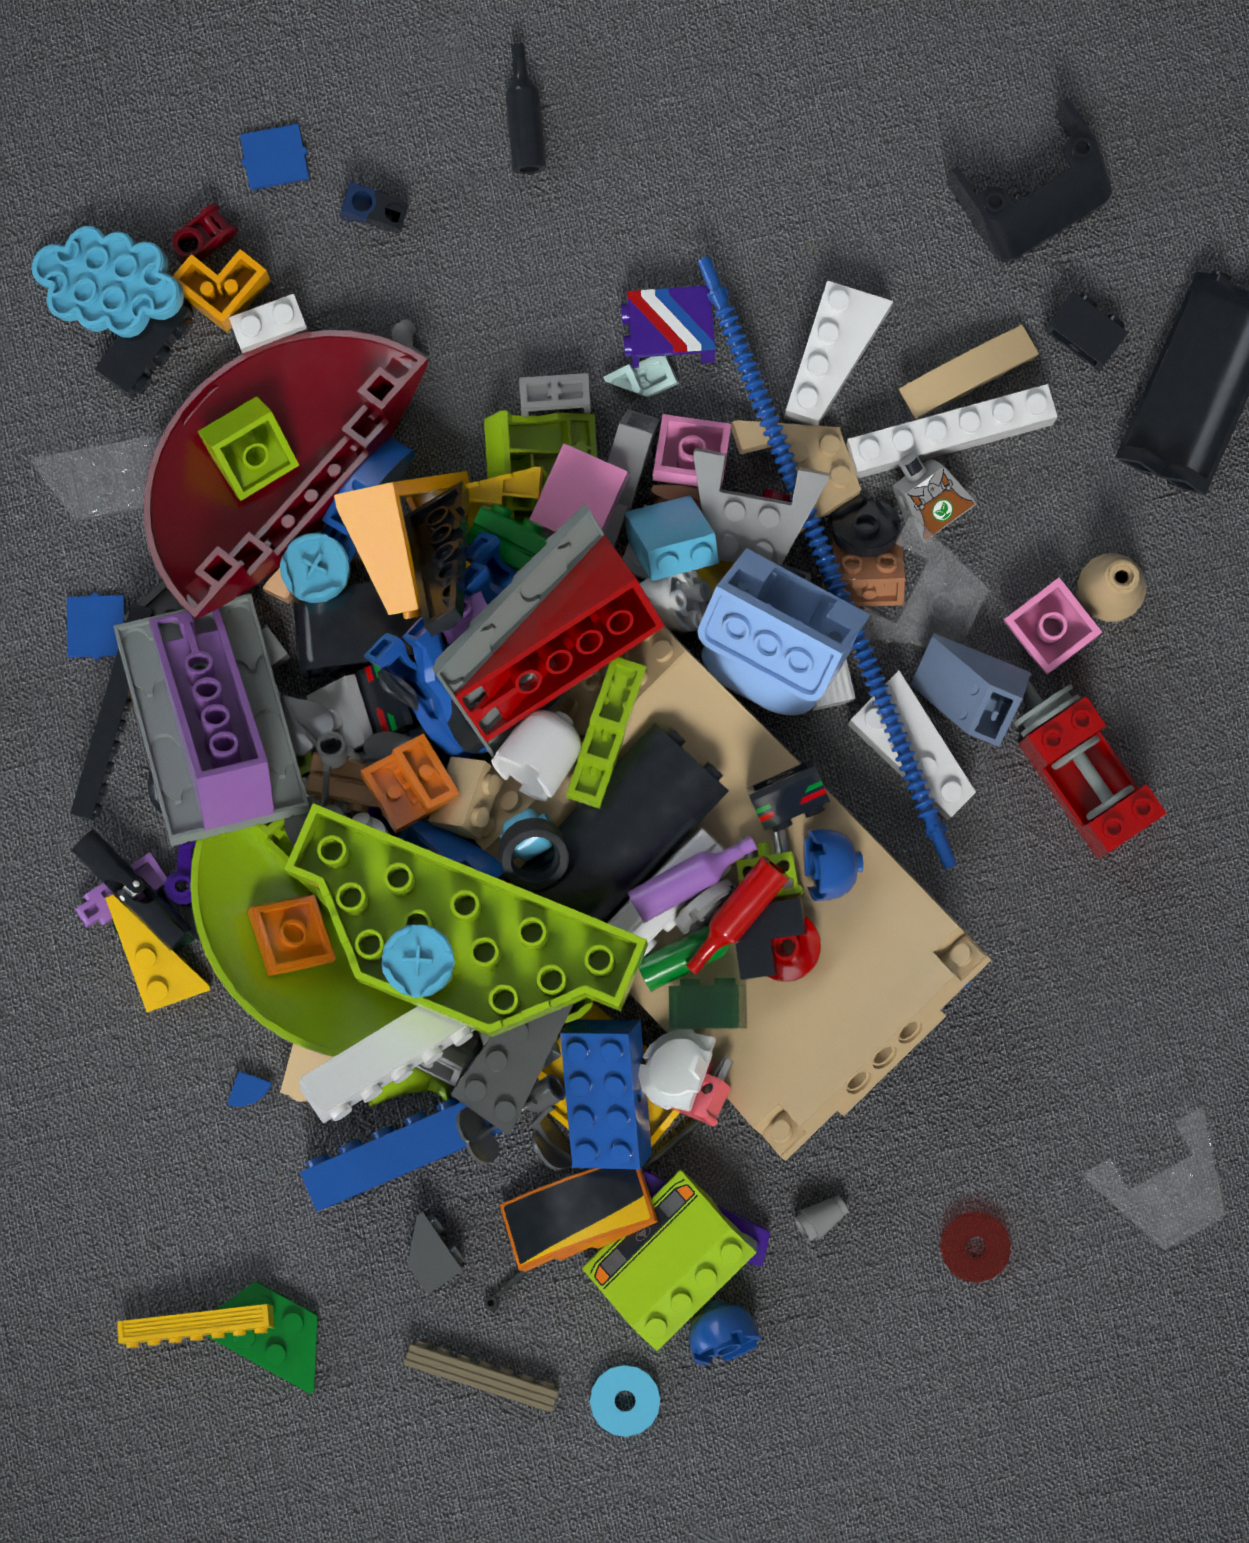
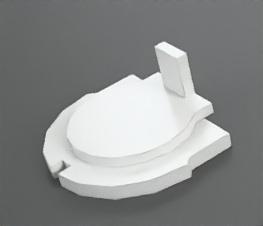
M677 1029L660 1036L653 1042L643 1055V1059L647 1060L646 1065L640 1064L638 1074L642 1091L651 1102L666 1110L672 1107L691 1111L712 1058V1050L716 1039L711 1036L696 1034L693 1029Z

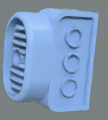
M746 548L716 586L698 627V636L704 645L701 654L702 662L724 687L774 713L800 715L808 712L815 706L817 700L822 697L839 673L853 648L857 634L867 622L870 614Z

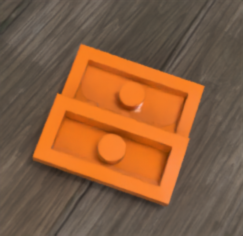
M424 733L394 748L391 755L362 769L360 772V776L395 834L427 817L459 795L458 789Z

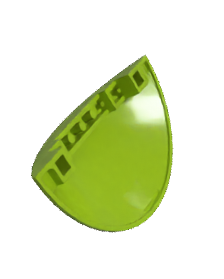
M284 819L256 824V826L196 840L191 864L190 890L192 911L199 939L207 959L226 990L260 1024L281 1038L304 1049L335 1057L417 1007L407 1001L365 985L355 978L319 887L292 877L284 870L293 850L285 831ZM315 894L336 960L330 964L268 977L247 911L253 906Z

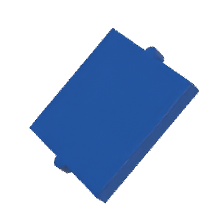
M299 124L240 135L244 159L241 162L247 170L250 190L309 180L305 159L308 151L303 147Z
M93 593L92 596L67 597L68 658L93 657L95 660H99L101 657L117 655L118 644L114 625L125 623V620L122 618L125 615L124 595L99 596L97 593Z

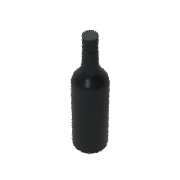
M514 43L511 45L513 78L506 90L512 169L516 174H534L546 169L539 91L531 82L527 73L524 43Z

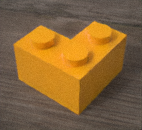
M241 249L238 250L218 275L191 254L172 276L183 287L184 299L226 333L232 328L229 317L245 312L271 282L267 270Z

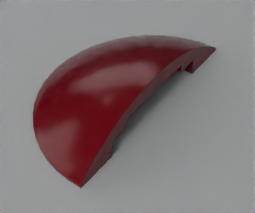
M345 330L304 332L283 337L241 354L214 372L189 395L167 425L154 451L144 490L143 507L145 534L150 554L159 575L181 606L193 617L199 619L231 602L280 566L282 555L284 556L285 551L293 540L304 534L315 533L325 523L322 519L334 500V495L339 492L358 467L385 443L394 432L429 362L427 358L398 342L369 333ZM257 396L272 411L299 466L240 501L213 461L198 431Z

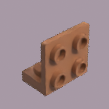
M831 530L832 551L836 555L833 561L840 565L837 571L838 573H843L841 581L847 583L845 591L851 592L848 598L850 601L855 602L853 606L903 605L905 569L901 532L896 546L887 553L875 557H859L849 554L840 548L833 539Z

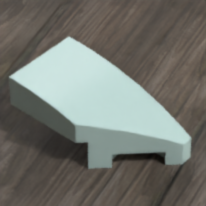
M668 356L649 357L639 362V368H632V365L629 364L604 376L605 382L647 398L679 384Z

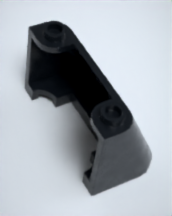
M373 582L346 585L336 597L326 602L309 603L299 600L292 595L299 672L304 679L321 677V673L325 672V668L330 673H337V670L372 665L373 663L368 661L364 655L386 633L399 637L402 640L409 658L413 661V647L402 636L421 616L404 619L403 612L389 615Z

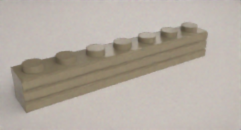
M417 1340L416 1343L411 1342L404 1363L406 1366L549 1412L553 1410L559 1389L555 1388L556 1384L543 1380L541 1384L535 1382L534 1377L522 1374L519 1377L513 1375V1370L504 1367L497 1370L492 1368V1364L480 1360L479 1363L471 1361L470 1356L459 1353L458 1357L451 1355L450 1350L438 1347L435 1350L429 1348V1343Z

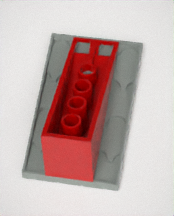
M586 504L545 541L547 545L514 575L512 582L469 622L470 627L437 657L435 665L432 667L434 673L492 758H494L497 750L522 719L536 710L552 711L576 684L665 627L637 579L605 536Z

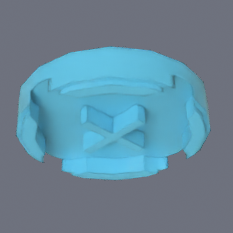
M321 533L304 534L293 540L285 551L284 556L282 555L280 561L281 577L288 591L299 600L309 603L326 602L336 597L347 585L350 576V560L343 546L337 540L335 541L333 538Z
M427 925L405 926L393 933L384 946L382 956L383 973L389 984L403 995L414 998L431 996L442 990L452 977L455 966L453 948L446 936L434 927Z

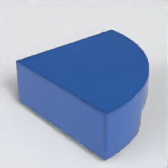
M239 1071L227 1105L236 1107L251 1105L263 1098L269 1092L273 1083Z

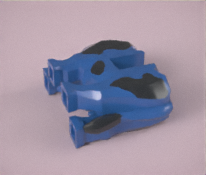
M482 532L467 546L466 561L471 565L465 572L464 598L481 591L488 605L512 582L514 575L517 573L502 561L499 553L501 541L496 535ZM421 616L402 636L413 647L416 663L409 658L405 644L399 637L389 633L384 634L364 655L368 661L380 668L378 678L384 691L412 708L429 738L446 754L452 757L467 758L473 753L484 754L488 750L432 669L437 657L450 646L449 643L443 645L442 632L432 637L425 629L423 617Z

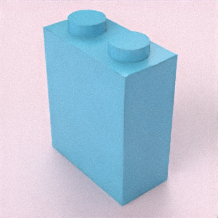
M691 495L624 512L628 542L651 581L719 564L715 533Z

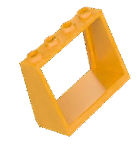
M467 471L391 482L334 495L339 515L389 615L403 612L404 619L422 616L400 499L406 498L411 511L433 499L436 491L451 488L461 481L464 484L470 483Z

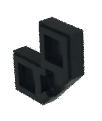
M802 898L769 903L735 944L740 980L778 975L773 939L807 934Z

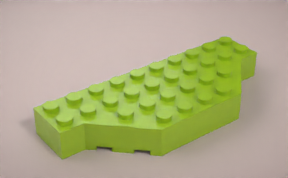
M314 803L284 869L290 876L319 887L350 962L353 974L359 982L491 1037L585 998L621 1011L648 947V942L645 938ZM427 925L434 927L446 936L453 948L455 966L452 977L442 990L431 996L414 998L403 995L389 984L383 973L382 956L384 946L393 933L405 926Z

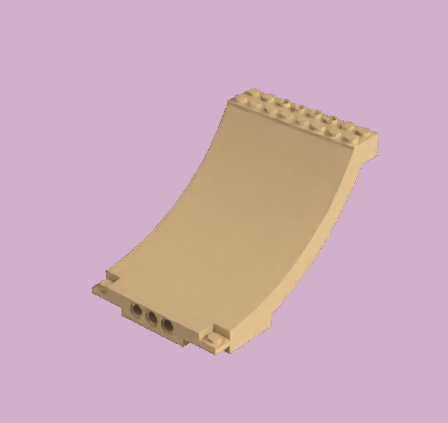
M665 626L619 656L620 658L647 666L616 764L654 723L658 724L666 732L670 727L673 728L686 740L682 747L703 766L709 761L724 775L719 781L729 792L668 858L701 825L726 849L739 844V837L742 836L744 840V836H751L756 846L759 843L769 842L771 855L776 854L772 828L764 830L746 788L801 764V762ZM610 663L576 684L551 711L553 713L561 711L573 720L574 724L572 726L576 729L581 739V747ZM578 758L556 793L545 802L534 799L519 791L522 784L512 776H509L507 780L502 778L500 790L496 794L489 814V821L483 831L481 840L474 839L482 850L501 863L498 852L501 840L500 834L503 833V824L506 820L527 808L534 809L540 815L545 812L551 821L559 827L581 803L566 798ZM826 788L825 790L830 802L824 804L826 810L809 818H806L803 813L792 818L793 824L783 829L786 834L788 851H792L795 855L799 884L804 889V894L798 897L771 901L803 899L805 916L816 926L821 939L820 957L813 970L805 977L791 982L776 981L769 977L740 980L736 945L732 944L727 954L703 966L698 974L691 972L652 992L649 990L638 969L629 993L667 1033L677 1029H693L696 1034L711 1036L716 1039L712 1050L713 1055L710 1060L715 1065L710 1075H714L722 1056H727L733 1060V1064L724 1081L731 1087L727 1099L747 1122L762 1134L785 1161L836 1111L845 1116L946 1017L941 1009L992 960L933 896ZM830 829L845 834L853 842L855 851H861L864 863L863 872L857 873L856 883L844 896L826 901L812 900L807 887L814 886L811 876H805L803 858L804 840L811 837L807 833L808 830ZM778 831L781 852L783 853L780 831ZM757 849L753 851V858L759 857ZM518 857L513 859L519 868L527 862ZM735 861L730 864L732 868L720 881L731 879L738 886L740 883ZM784 863L780 868L786 872L789 870L790 864ZM676 925L669 932L663 928L654 937L657 944L647 954L692 932L683 934ZM790 939L786 940L783 944V949L786 953H790L794 949V943Z

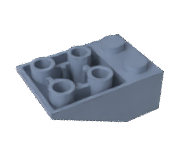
M933 633L911 682V686L965 733L1000 747L1023 699L1031 672Z

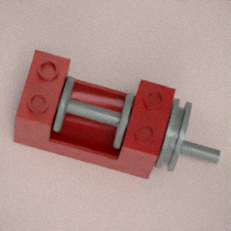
M1028 680L1023 697L1032 710L1014 722L1016 727L1023 724L1026 728L1021 732V735L1027 737L1018 745L1096 859L1108 854L1167 814L1147 784L1139 789L1103 737L1100 730L1106 724L1087 696L1083 699L1078 694L1071 697L1069 692L1074 687L1070 684L1043 701Z

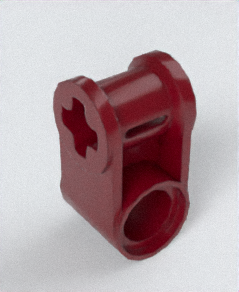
M216 202L201 210L194 219L174 234L172 243L175 255L182 264L191 254L202 262L218 248L230 242L236 236L239 229L235 224L231 225L220 212V206ZM186 241H195L198 244L195 251L190 253L183 252L180 248Z

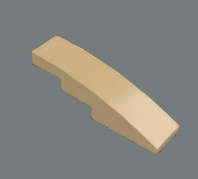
M1020 325L933 369L901 387L899 391L915 419H918L969 395L974 389L1000 378L1011 369L1033 360L1039 353L1023 325Z

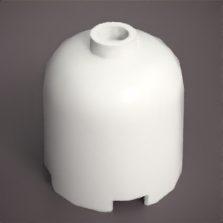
M536 710L518 723L497 750L496 755L491 761L494 769L503 779L507 780L509 776H512L521 783L522 786L519 791L540 801H547L549 797L551 798L556 793L577 760L581 750V739L576 729L572 726L574 724L573 720L561 711L553 713L546 710Z

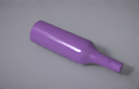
M750 836L739 842V844H735L721 852L697 853L627 893L642 921L646 923L716 884L730 864L758 848Z

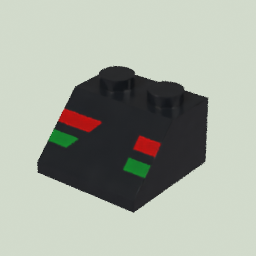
M372 664L356 671L357 682L373 734L379 732L406 734L409 730L416 727L411 708L396 700L382 688L378 678L380 668L377 665Z
M811 759L746 788L764 830L772 828L773 832H778L793 824L791 819L803 813L806 818L823 812L826 810L824 804L830 802Z

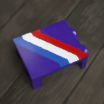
M707 286L627 291V303L621 304L622 325L629 324L630 336H623L625 357H632V368H639V358L697 353H700L701 363H715L712 305L707 297L709 293Z

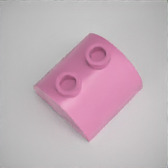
M663 414L653 470V481L698 487L693 457L695 448L727 453L731 424ZM723 472V477H722L721 489H722V485H723L724 472Z
M1060 577L1003 620L1046 676L1102 633Z

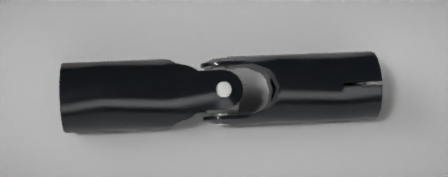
M95 829L88 832L74 846L72 852L111 891L118 895L119 899L170 951L177 947L191 933L193 928L142 877L134 872L133 868ZM141 892L145 894L148 901L147 904L136 901Z

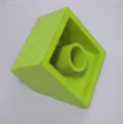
M257 396L198 431L213 461L240 501L299 466L272 411Z

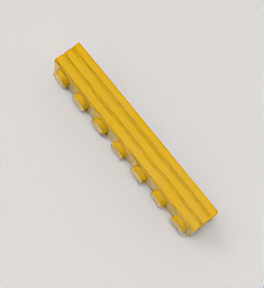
M262 1304L117 1321L118 1344L126 1345V1348H137L139 1343L147 1342V1346L161 1345L163 1340H169V1343H181L182 1338L189 1337L190 1341L204 1340L203 1336L211 1335L215 1339L224 1338L225 1333H233V1336L246 1335V1331L254 1330L255 1334L267 1333L268 1328L275 1327L273 1305Z

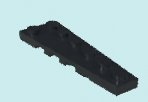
M462 481L404 516L425 629L432 637L442 631L452 629L458 621L463 619L470 493Z

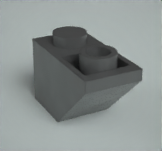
M423 1211L416 1217L407 1266L428 1295L463 1271L464 1268L461 1262L465 1258L454 1242L448 1245L441 1236L445 1229L436 1215L432 1213L428 1216Z

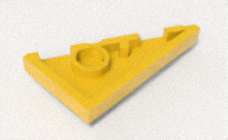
M114 894L105 897L146 1012L211 990L210 983L194 971L182 956L176 954L173 950L170 951Z

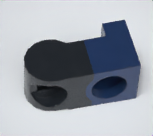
M350 182L341 209L340 219L351 222L355 220L385 231L400 233L409 204L391 197L389 194Z

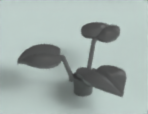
M287 695L280 697L295 756H304L315 746L320 761L323 764L322 799L319 802L313 797H307L309 810L314 803L344 816L339 807L327 805L331 769L343 766L348 756H351L359 763H367L368 767L391 755L394 748L413 739L396 732L373 734L364 742V752L366 755L364 757L355 752L352 746L346 747L343 736L333 731L334 720L332 714L325 706L312 700L297 699ZM308 813L297 816L292 815L284 819L285 831L293 848Z
M481 1037L478 1038V1043L474 1049V1059L484 1047ZM550 1074L541 1080L537 1078L521 1113L527 1109L531 1112H540L531 1123L532 1128L535 1130L532 1134L534 1148L548 1167L554 1170H561L572 1167L571 1147L555 1124L546 1115L555 1109V1104L565 1099L566 1092L560 1079ZM469 1107L460 1110L456 1116L457 1130L463 1142L466 1143L469 1154L475 1161L481 1164L493 1162L497 1159L500 1151L497 1140L491 1134V1131L497 1127L493 1124L487 1126L483 1117Z

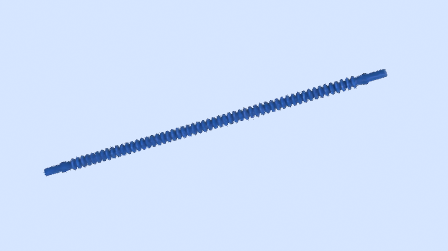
M702 258L697 263L709 290L707 297L717 309L715 317L721 318L719 326L725 328L722 334L729 338L726 344L732 346L730 354L736 355L733 361L740 365L737 371L743 373L741 381L747 382L745 390L751 392L748 398L755 402L752 408L758 410L756 417L762 419L759 425L766 429L763 435L769 437L767 445L773 446L771 454L777 456L774 462L781 466L778 472L784 474L782 482L788 483L786 491H791L792 495L789 499L792 501L798 472L796 470L798 462L792 461L795 455L788 451L791 444L785 443L784 440L787 439V435L781 433L783 425L777 424L780 418L773 414L776 408L770 406L772 398L766 397L768 389L762 387L765 381L758 377L761 371L755 369L757 361L751 360L754 354L747 350L750 344L744 342L746 334L740 333L742 325L736 323L739 317L733 315L735 307L729 305L727 298L728 290L726 287H722L711 258ZM813 508L802 528H806L807 532L804 536L811 540L808 546L814 548L812 556L818 557L816 565H821L822 567L819 573L826 577L823 583L828 584L830 587L827 589V592L854 605L855 602L850 601L848 598L851 592L845 591L847 583L841 581L843 573H838L837 571L840 565L833 561L836 555L830 554L832 546L826 544L828 536H823L822 534L825 528L818 525L821 518L815 517L817 509ZM861 629L854 641L852 649H855L856 653L853 657L860 660L857 667L863 668L864 672L861 673V676L867 678L865 686H870L871 688L869 696L875 697L872 704L879 707L876 714H881L883 717L880 723L885 724L887 727L884 729V733L890 734L888 742L894 744L892 752H897L898 754L895 760L901 762L902 766L899 767V770L904 771L906 774L903 780L909 781L910 785L907 786V789L913 791L911 799H916L917 801L915 809L921 810L918 817L923 818L925 821L927 839H932L944 870L956 866L957 863L944 833L947 831L945 824L941 823L936 814L939 808L933 807L932 803L935 802V799L929 797L931 789H926L925 787L927 779L921 778L923 770H918L917 768L920 761L913 758L916 752L911 751L909 748L912 742L907 741L905 738L908 736V732L902 731L904 723H899L900 713H895L894 711L897 705L895 703L892 704L890 701L893 695L887 694L886 690L889 689V685L883 684L885 676H880L879 674L881 666L875 665L878 658L871 655L874 648L867 645L870 639L864 637L866 629Z

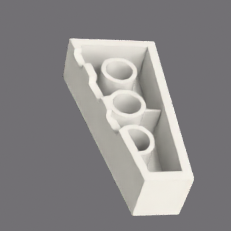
M827 281L784 419L803 425L819 426L842 386L890 312L893 301Z
M898 670L885 684L889 685V689L886 691L887 694L893 695L890 701L892 704L895 703L897 705L894 711L895 713H900L898 721L899 723H904L902 731L908 732V736L905 738L907 741L912 742L909 748L911 751L916 752L913 758L920 761L917 768L918 770H923L921 778L927 779L925 787L926 789H931L929 797L935 799V802L932 803L933 807H938V812L948 821L976 791ZM873 696L849 721L848 725L897 773L904 777L906 775L905 772L899 770V767L902 766L901 762L895 760L898 754L897 752H892L894 744L888 742L890 734L884 733V729L887 727L885 724L880 723L883 717L881 714H876L879 707L872 704L875 700Z

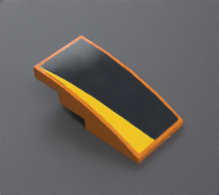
M593 1168L500 1204L518 1270L523 1272L553 1259L564 1260L590 1247L599 1249L658 1222L642 1168Z

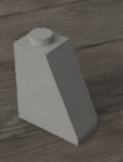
M627 409L619 423L608 463L626 470L630 474L618 502L629 507L628 511H630L634 503L660 422L658 418Z

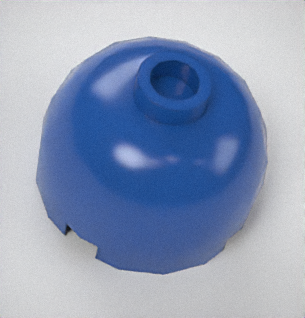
M830 829L808 830L807 833L811 837L804 840L803 858L805 876H811L814 886L807 887L812 900L826 901L844 896L856 883L857 873L863 872L864 863L861 851H855L853 842L845 834Z
M722 1300L712 1301L703 1306L704 1311L698 1314L691 1323L688 1336L694 1362L699 1365L713 1364L711 1357L723 1356V1362L734 1359L757 1347L756 1340H762L752 1315L743 1307L736 1304H724Z

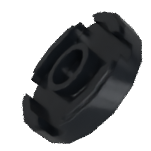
M867 498L853 499L837 508L832 521V537L836 544L849 554L859 557H875L887 553L896 546L901 532L900 517L896 510L884 501L876 499V502L867 501Z

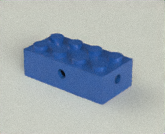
M576 1019L571 1021L561 1031L560 1038L572 1168L641 1169L652 1155L648 1101L646 1094L642 1091L638 1077L640 1064H644L641 1020Z

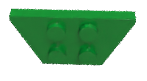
M258 1281L216 1309L262 1304L273 1305L275 1327L268 1328L267 1333L255 1334L254 1330L246 1331V1335L233 1336V1333H225L224 1338L213 1339L211 1335H207V1337L309 1394H313L316 1383L315 1366L317 1360L318 1315Z

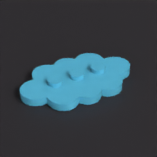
M83 226L76 229L69 236L65 246L60 244L47 245L37 252L32 262L33 277L40 285L49 289L46 300L51 313L63 321L72 322L78 320L82 326L92 332H100L109 328L112 332L123 338L137 336L145 329L150 318L165 320L174 316L180 310L184 300L183 287L175 278L167 274L169 263L163 249L152 242L136 243L131 236L124 232L115 231L105 235L93 226Z

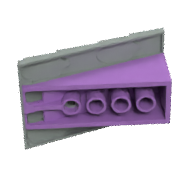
M251 594L238 596L231 602L199 619L193 617L186 609L114 625L120 656L171 846L256 826V824L289 818L292 815L297 816L309 813V803Z

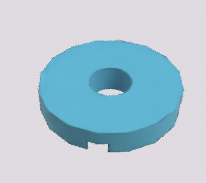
M623 1364L609 1368L597 1378L592 1387L590 1406L593 1417L601 1428L613 1435L628 1437L640 1434L652 1425L659 1413L661 1399L657 1384L649 1373L638 1367ZM624 1390L633 1393L636 1399L635 1405L626 1411L619 1409L615 1404L616 1395Z

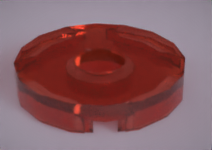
M971 1211L960 1214L948 1223L941 1235L940 1252L943 1263L952 1274L964 1281L979 1283L990 1280L1003 1271L1010 1258L1011 1243L1007 1230L999 1220L987 1213ZM971 1237H980L985 1243V1250L982 1255L971 1257L966 1252V1243Z

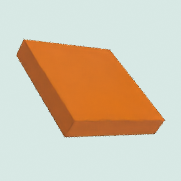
M315 894L253 906L247 911L268 977L326 965L336 960Z

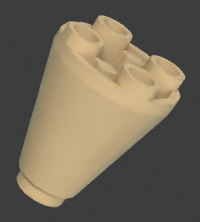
M1118 553L1102 554L1091 559L1082 569L1077 581V598L1083 608L1093 617L1105 622H1120L1132 616L1142 606L1146 595V579L1141 568L1131 558ZM1115 575L1119 579L1125 578L1124 583L1117 582Z

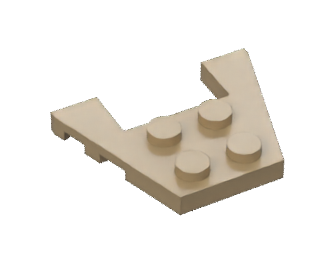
M742 420L732 422L731 430L740 455L773 447L767 445L769 437L763 435L766 429L765 427H760V422ZM777 423L778 425H783L781 433L787 435V439L784 440L785 443L791 444L788 451L795 455L792 461L798 462L797 471L799 467L830 473L829 480L813 507L817 509L815 517H825L859 495L861 488L840 427Z

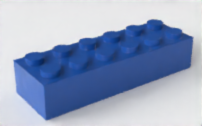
M452 1098L436 1105L439 1112L427 1117L426 1112L422 1111L404 1119L406 1126L395 1131L393 1125H390L372 1133L373 1141L362 1144L361 1140H355L339 1147L340 1155L330 1159L328 1154H323L305 1162L308 1169L301 1171L300 1174L316 1212L466 1148V1143L463 1142L457 1130L456 1116L460 1110L467 1106L456 1098ZM484 1119L487 1126L491 1124L486 1119ZM496 1128L491 1131V1134L494 1136L503 1131Z

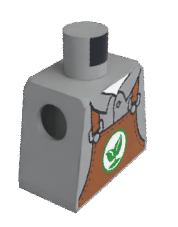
M911 453L899 461V466L905 477L894 484L893 490L910 533L922 542H926L977 505L975 500L953 475L934 459H928L922 463L916 453Z

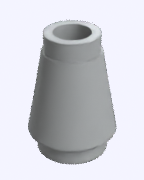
M836 1195L833 1198L799 1210L800 1215L794 1218V1222L802 1236L810 1242L813 1239L820 1240L849 1211L841 1197Z

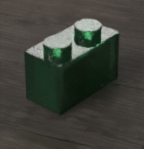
M714 978V985H701V979H680V986H669V1029H747L746 986L736 985V978Z

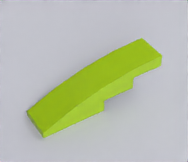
M620 657L610 662L578 755V762L570 781L566 798L600 809L647 666Z

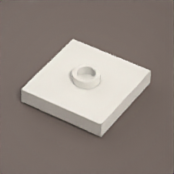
M355 674L344 676L307 695L308 700L318 702L330 711L334 720L333 731L343 736L346 747L352 746L355 751L363 747L365 740L373 735Z

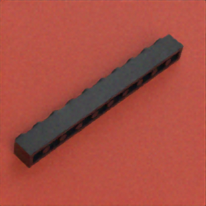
M132 603L126 623L157 616L155 615L156 611L152 608ZM119 648L70 812L74 816L95 821V818L101 814L102 804H100L102 796H105L109 785L106 783L108 774L112 775L115 763L112 760L114 754H118L121 741H118L119 736L126 729L127 720L124 719L126 713L131 711L133 705Z

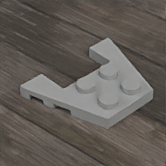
M695 448L693 457L702 514L715 533L718 560L735 563L747 548L781 566L826 486L830 473L799 467L792 502L721 489L727 453Z

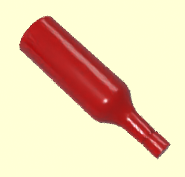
M762 856L712 916L709 922V933L706 941L696 952V955L686 964V967L694 974H698L718 949L739 941L790 879L788 874L769 858Z

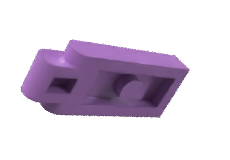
M151 852L130 865L134 872L142 877L155 891L165 886L168 877ZM104 883L83 896L86 902L75 909L86 928L98 921L103 926L113 920L105 897L110 894H114L118 899L119 897ZM141 892L136 901L141 902L146 899L145 894Z

